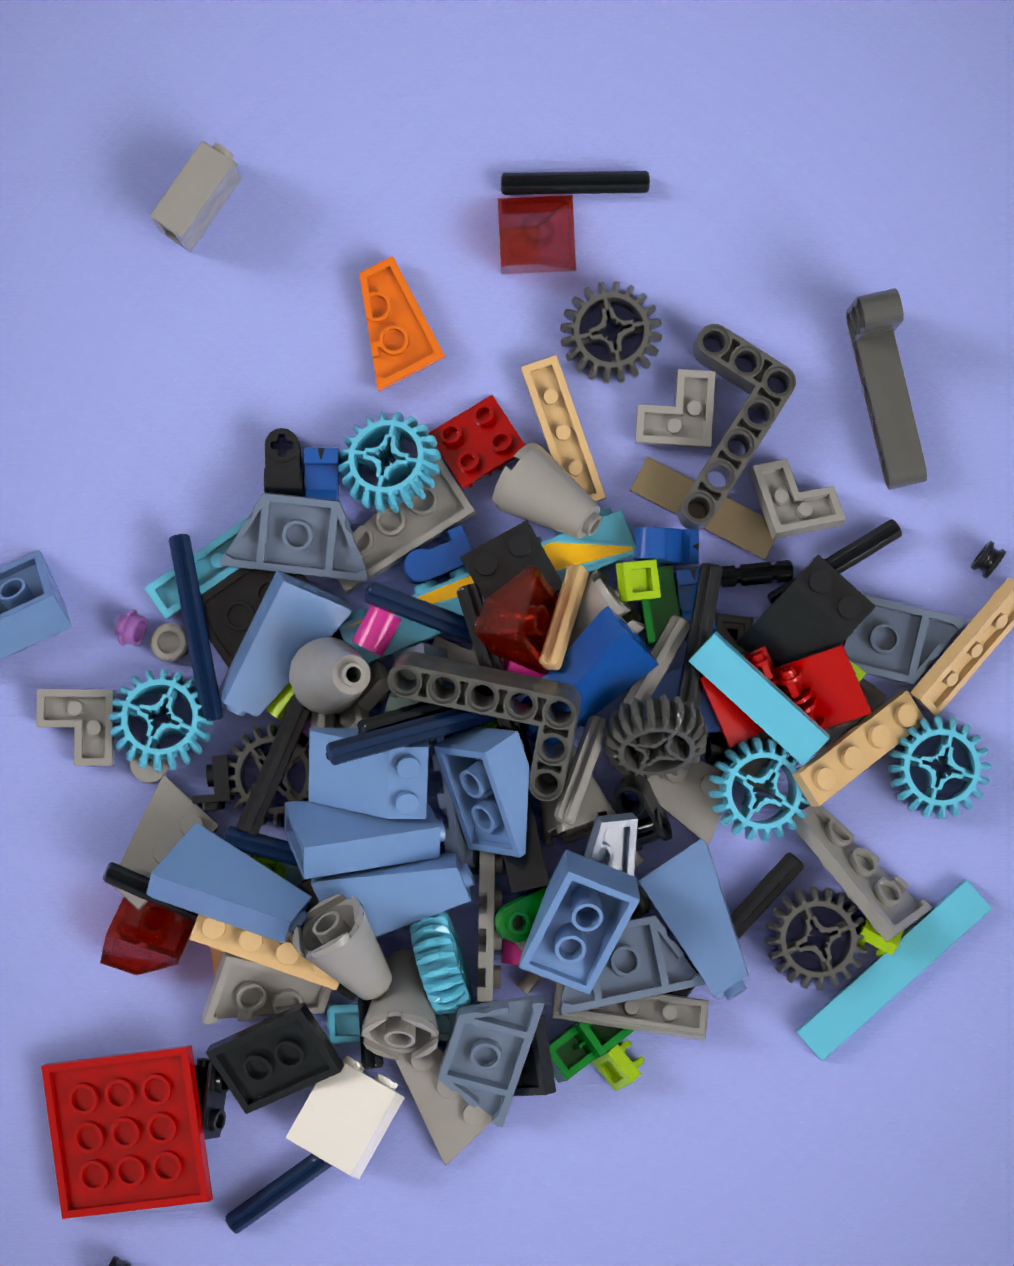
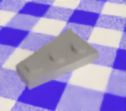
M163 774L119 865L150 878L151 872L196 822L212 833L219 829V825L196 804H192V800ZM112 886L138 911L148 902Z

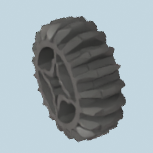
M618 281L613 282L612 292H606L604 282H599L597 286L598 295L596 296L589 287H586L583 291L586 302L577 296L572 299V304L578 311L572 309H565L564 317L573 323H563L560 326L561 332L572 335L561 339L562 347L574 346V349L566 354V359L572 361L580 357L581 360L577 363L575 370L580 373L587 365L591 367L588 379L591 381L596 378L597 371L604 372L603 384H609L610 373H616L619 384L624 383V370H628L631 377L637 378L639 371L635 364L638 363L642 368L648 369L651 363L644 354L656 357L659 352L649 342L657 343L662 340V334L651 331L661 326V319L648 318L656 312V306L653 304L643 309L642 305L646 301L647 295L642 293L636 300L631 298L634 292V286L632 285L627 287L625 294L618 293L620 288ZM611 304L625 307L635 315L638 321L633 322V320L619 319L615 315ZM600 306L601 323L594 328H590L588 332L580 333V325L584 317L591 310ZM608 318L610 325L615 326L614 330L617 327L620 329V332L617 333L615 349L613 341L607 340L608 336L606 338L602 336L605 332ZM642 332V342L637 351L623 360L621 343L625 339L633 337L634 334ZM584 344L603 346L607 350L611 362L594 357L587 351Z
M665 694L660 698H652L648 695L647 699L643 700L633 697L631 704L620 703L619 710L611 711L610 719L605 721L603 746L606 750V755L610 759V764L618 766L619 772L629 771L631 777L642 774L648 779L650 776L658 775L662 779L664 774L669 773L677 776L678 770H690L691 763L700 762V755L706 753L708 731L704 717L701 715V710L694 708L691 701L682 702L680 696L667 699Z
M274 723L268 724L267 736L263 735L260 727H254L253 734L256 738L254 741H251L246 734H242L239 738L246 746L243 750L237 746H231L230 748L232 754L239 756L237 762L228 760L229 768H235L234 775L229 774V781H235L236 785L235 788L230 789V794L234 796L239 793L241 797L233 805L236 810L241 809L247 803L254 786L253 784L249 789L246 787L244 779L246 763L249 757L252 756L260 772L267 754H264L259 747L273 742L276 736V726ZM303 733L283 775V785H279L277 789L289 802L308 800L309 741L304 746L300 744V741L303 739ZM302 760L306 778L303 789L298 794L290 782V772ZM285 805L281 807L270 806L262 825H266L269 815H273L274 826H281Z
M810 886L809 898L806 899L802 890L796 889L794 894L798 902L793 904L788 897L784 896L781 901L788 909L784 913L777 908L772 909L771 913L780 918L779 923L766 922L765 927L776 931V936L765 937L764 942L768 945H777V949L767 953L770 960L780 957L783 959L775 967L778 973L784 972L789 967L791 968L786 978L790 983H793L799 974L802 975L800 986L804 989L809 987L811 978H814L816 989L823 990L824 978L826 977L831 986L837 987L839 982L835 974L840 972L845 979L849 980L852 975L845 967L849 963L856 968H860L862 965L853 956L855 952L860 954L867 953L868 949L866 947L857 945V940H862L865 936L860 935V931H856V927L863 925L866 920L862 916L851 918V915L857 911L858 906L855 903H851L843 908L842 906L847 898L843 893H840L834 901H831L833 895L831 888L826 887L822 897L819 898L817 887ZM821 906L830 908L838 914L842 922L821 925L816 916H814L811 907ZM800 913L803 924L802 932L799 936L792 939L791 942L786 943L789 924ZM812 926L821 933L827 932L825 940H822L824 943L820 946L821 950L813 943H805L808 942V936H811L809 933L813 930ZM846 933L844 950L840 957L832 963L831 944L835 939L842 937L841 934ZM813 951L822 968L809 969L802 967L790 955L796 952Z

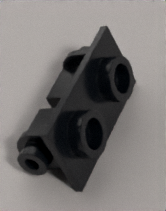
M197 1058L195 1072L198 1094H201L200 1108L205 1140L219 1138L226 1121L224 1106L226 1093L229 1088L210 1059Z

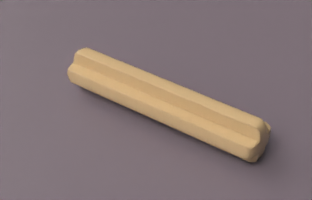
M571 564L567 567L539 658V663L547 670L557 671L562 666L589 576L588 571L582 565Z

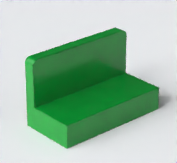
M672 565L657 567L661 598L639 600L642 623L645 625L643 630L646 646L656 644L670 617L673 615L681 617Z

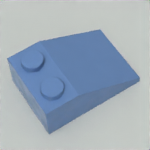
M310 727L308 802L385 819H426L428 740L339 765H332L330 760L326 758V745L332 741L358 735V728Z
M473 727L455 732L435 745L434 749L468 849L514 857H522L526 854L529 763L518 731Z
M565 850L548 883L520 957L518 968L590 995L640 901L637 877Z

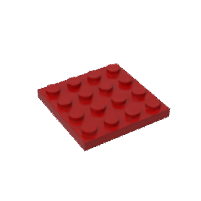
M192 1045L47 1063L41 1066L62 1219L203 1203L213 1199Z

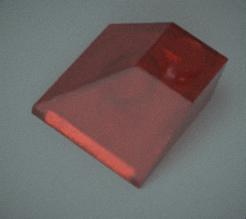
M573 195L498 198L501 274L576 271Z
M536 566L526 568L485 599L481 614L476 620L475 634L491 654L540 674H548L549 670L543 668V665L539 663V658L558 596Z
M123 897L106 933L100 963L133 975H140L178 965L193 931L195 921L149 901L138 911Z

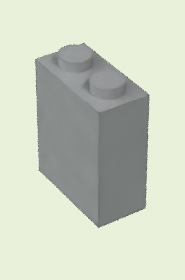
M202 140L150 215L161 233L189 252L194 249L242 180L237 169L238 164L233 160L234 155L216 142L211 147Z

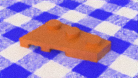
M393 256L360 272L361 289L379 393L445 358V355Z

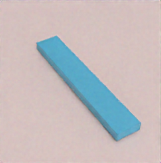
M964 879L902 935L899 947L892 956L885 952L881 957H877L800 1026L796 1033L823 1061L993 908L970 882Z

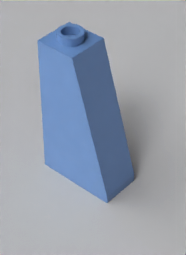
M277 570L218 689L224 707L240 716H245L246 713L258 717L290 682L288 675L291 661L299 648L312 640L331 637L349 617L352 609L345 598Z
M308 801L285 802V836L303 879L436 859L440 857V842L445 841L444 823L441 818H436L430 804H427L426 819H385Z
M197 822L151 872L146 892L148 896L156 900L281 943H285L297 925L302 929L307 923L309 915H306L312 898V896Z
M701 838L638 882L713 995L718 1000L725 996L729 1001L747 989L744 982L750 979V975L710 849Z
M456 852L440 854V857L436 859L311 878V885L319 903L336 894H343L347 899H352L351 895L355 896L362 904L376 937L420 921V919L470 902V886L475 885L468 864L461 865Z

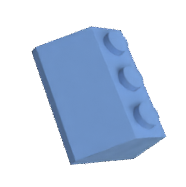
M40 550L0 568V660L72 627L65 602Z

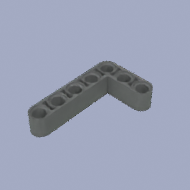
M896 288L857 296L846 311V319L885 484L890 490L927 481L925 460L894 331L904 320L899 292Z
M719 324L707 325L699 332L693 345V354L700 364L712 371H716V374L748 393L749 397L679 506L678 519L680 524L686 529L701 530L709 524L796 386V377L789 367ZM706 338L717 340L721 346V351H708L704 347L703 340ZM738 358L747 359L751 362L753 371L749 373L740 371L736 367L735 360ZM770 378L779 379L785 387V392H773L769 388L767 380ZM757 409L764 414L765 423H753L748 417V410ZM731 440L740 441L744 445L746 453L742 456L732 454L729 451L728 442ZM711 471L720 472L726 479V485L723 487L713 486L708 480V473ZM692 502L701 504L706 510V517L702 519L693 518L688 512V504Z
M405 652L396 659L387 680L390 690L399 697L539 726L529 777V790L536 799L541 801H552L561 795L569 771L581 708V695L574 686L418 652ZM400 670H411L417 679L408 680L404 678ZM447 677L451 679L455 687L446 688L442 686L438 678ZM476 686H488L494 694L491 696L482 695L477 691ZM524 693L531 698L532 703H520L514 695ZM557 701L565 702L570 706L571 710L561 712L553 706V703ZM550 737L558 738L563 742L564 746L553 747L547 743L546 739ZM540 774H552L557 781L553 783L546 782L540 777Z

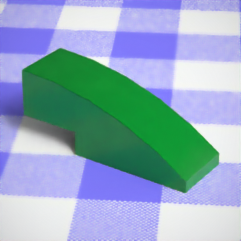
M575 1022L549 1042L555 1079L558 1083L568 1081L594 1059L603 1056L634 1030Z

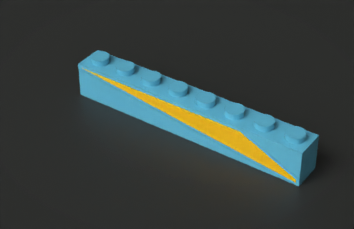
M610 507L601 510L599 515L602 517V521L596 532L591 536L585 535L579 539L554 530L556 537L543 542L540 536L537 537L562 583L567 567L571 564L582 565L591 574L596 569L602 570L634 556L635 542L621 510L612 513ZM464 566L450 572L449 576L451 579L437 585L435 579L414 587L416 594L411 596L464 616L457 596V589L474 582ZM484 602L488 616L492 615L486 603ZM364 608L351 612L345 623L339 627L343 640L350 644L368 665L374 663L377 659L382 660L394 655L393 652L415 646L419 642L423 643L436 636L445 634L390 613L402 621L384 655L380 657L352 642L366 615Z

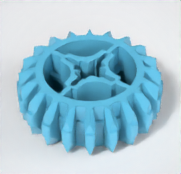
M381 411L378 422H374L372 417L367 416V427L362 429L360 426L354 425L353 430L357 436L355 438L345 437L344 442L350 449L339 451V457L345 461L338 465L339 472L345 476L342 479V484L346 489H351L350 495L354 500L362 499L361 503L367 509L375 504L376 510L383 513L389 504L392 511L398 513L400 503L402 502L408 508L413 509L414 503L411 498L417 495L419 499L425 500L426 494L423 491V487L435 488V481L430 476L440 474L439 465L434 463L441 459L439 450L434 449L437 446V441L433 435H428V427L425 424L418 425L416 418L411 415L404 421L402 413L396 411L390 420L387 413ZM402 439L408 440L417 446V458H411L408 453H403ZM382 441V443L379 446L372 448L374 445ZM395 457L396 461L392 464L389 459ZM387 461L390 463V466L384 467V463ZM362 466H367L371 471H376L377 486L363 480ZM408 476L404 481L396 484L400 478Z
M161 669L160 679L155 680L152 671L147 670L145 672L147 682L141 684L139 678L133 676L131 680L135 687L134 690L131 691L126 686L120 688L121 694L126 698L125 701L113 699V707L121 712L109 714V720L121 725L110 729V734L112 737H123L116 743L119 751L131 747L126 754V759L129 762L134 761L141 755L139 760V767L141 769H146L150 760H154V770L161 772L162 761L168 760L170 769L174 771L177 769L175 758L181 756L183 762L188 765L191 763L187 753L188 750L191 749L198 755L203 752L196 740L198 739L203 742L210 740V735L206 731L201 730V728L212 727L213 721H206L207 719L201 716L200 710L202 705L198 702L197 691L192 693L196 686L194 679H189L182 686V672L177 671L171 681L168 680L167 669ZM166 692L155 705H137L142 699L151 694ZM177 696L184 699L192 709L193 718L191 725L184 723L183 719L174 715ZM167 709L168 721H172V723H162L155 731L156 724L154 719L151 720L150 717L160 718ZM131 716L139 718L140 722L148 725L145 745L138 742L131 734ZM168 735H178L180 737L185 735L174 746L156 749Z
M941 716L933 717L932 728L926 718H922L919 720L920 732L913 726L907 727L911 739L909 741L904 737L899 739L898 745L903 747L902 752L897 750L889 751L888 755L890 757L899 759L898 765L887 766L888 772H899V778L892 779L889 784L891 787L903 785L904 789L896 797L902 801L911 796L912 799L907 807L910 811H915L922 803L921 815L923 817H929L933 807H935L937 819L945 818L946 807H948L952 816L957 817L960 815L959 802L964 808L970 810L973 808V803L968 796L971 794L978 799L984 796L983 792L976 788L977 783L989 784L990 779L980 776V770H990L992 765L987 762L980 763L979 757L989 754L988 748L975 749L974 746L982 740L979 734L973 735L969 739L966 738L971 729L970 725L964 724L956 731V718H949L945 728H943ZM936 735L942 736L940 744L936 745L934 752L930 756L913 754L916 747L925 739ZM953 741L964 751L968 762V770L954 762ZM941 756L942 765L956 773H939L940 778H937L936 770L932 769L929 765L923 764L922 761L939 762L938 757ZM910 765L924 772L926 777L924 787L927 788L925 795L913 783ZM954 778L965 781L963 786L952 796L936 799L938 791H942L943 785L948 779Z
M752 738L751 750L744 741H741L737 745L740 755L737 756L734 751L727 749L724 754L730 761L727 765L721 761H716L715 767L722 770L723 773L721 777L710 775L709 781L719 784V790H710L708 796L721 799V802L712 806V810L715 813L726 810V813L719 822L723 826H727L734 821L731 833L736 836L745 829V839L753 841L758 831L760 840L768 842L771 829L777 838L784 837L782 824L790 830H795L797 826L792 820V816L797 815L800 818H805L806 813L798 807L800 802L809 804L792 776L793 773L801 768L795 769L799 762L793 756L787 758L789 753L782 746L776 751V741L774 739L768 738L763 748L760 738ZM754 759H771L768 766L762 767L760 772L754 776L740 771L746 763ZM780 768L783 769L788 780L787 799L777 788V781L781 775L778 772ZM746 780L760 784L766 782L767 785L764 787L768 788L767 793L774 796V799L760 795L755 798L754 794L758 792L753 791L754 786L747 783ZM733 781L739 784L744 791V798L741 803L743 808L740 812L736 808L732 797ZM766 804H772L781 809L777 814L766 820H750L753 813H758Z
M443 911L410 925L413 952L431 1007L440 1016L455 1014L458 1012L459 1007L472 1005L473 993L466 965L467 962L449 914Z

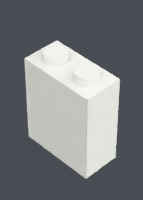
M346 1055L343 1059L345 1065L340 1073L315 1084L285 1138L346 1174L360 1179L405 1097L395 1092L398 1086L397 1083L379 1073L375 1080L363 1074L365 1068L362 1067L360 1062Z

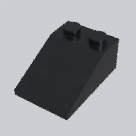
M818 554L805 566L737 643L748 653L765 646L772 664L776 668L841 645L876 606Z

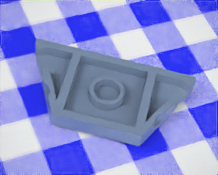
M264 492L220 561L221 566L275 572L279 570L284 573L368 581L367 569L340 500Z
M863 594L876 607L842 644L849 660L866 672V674L914 685L930 663L942 652L955 633L963 627L966 619Z
M648 916L629 920L590 995L564 985L558 1013L559 1015L579 1012L705 985L700 973H696L686 960L685 954L677 943L673 942L667 935L666 929L656 916Z
M543 995L461 1006L458 1009L438 1070V1080L449 1089L459 1092L463 1100L473 1108L478 1105L491 1115L492 1123L496 1126L503 1127L545 1005V996Z

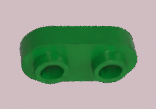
M547 886L538 887L503 905L498 910L495 916V928L503 939L511 942H523L528 939ZM516 916H520L523 920L522 927L518 930H515L512 925L513 919Z

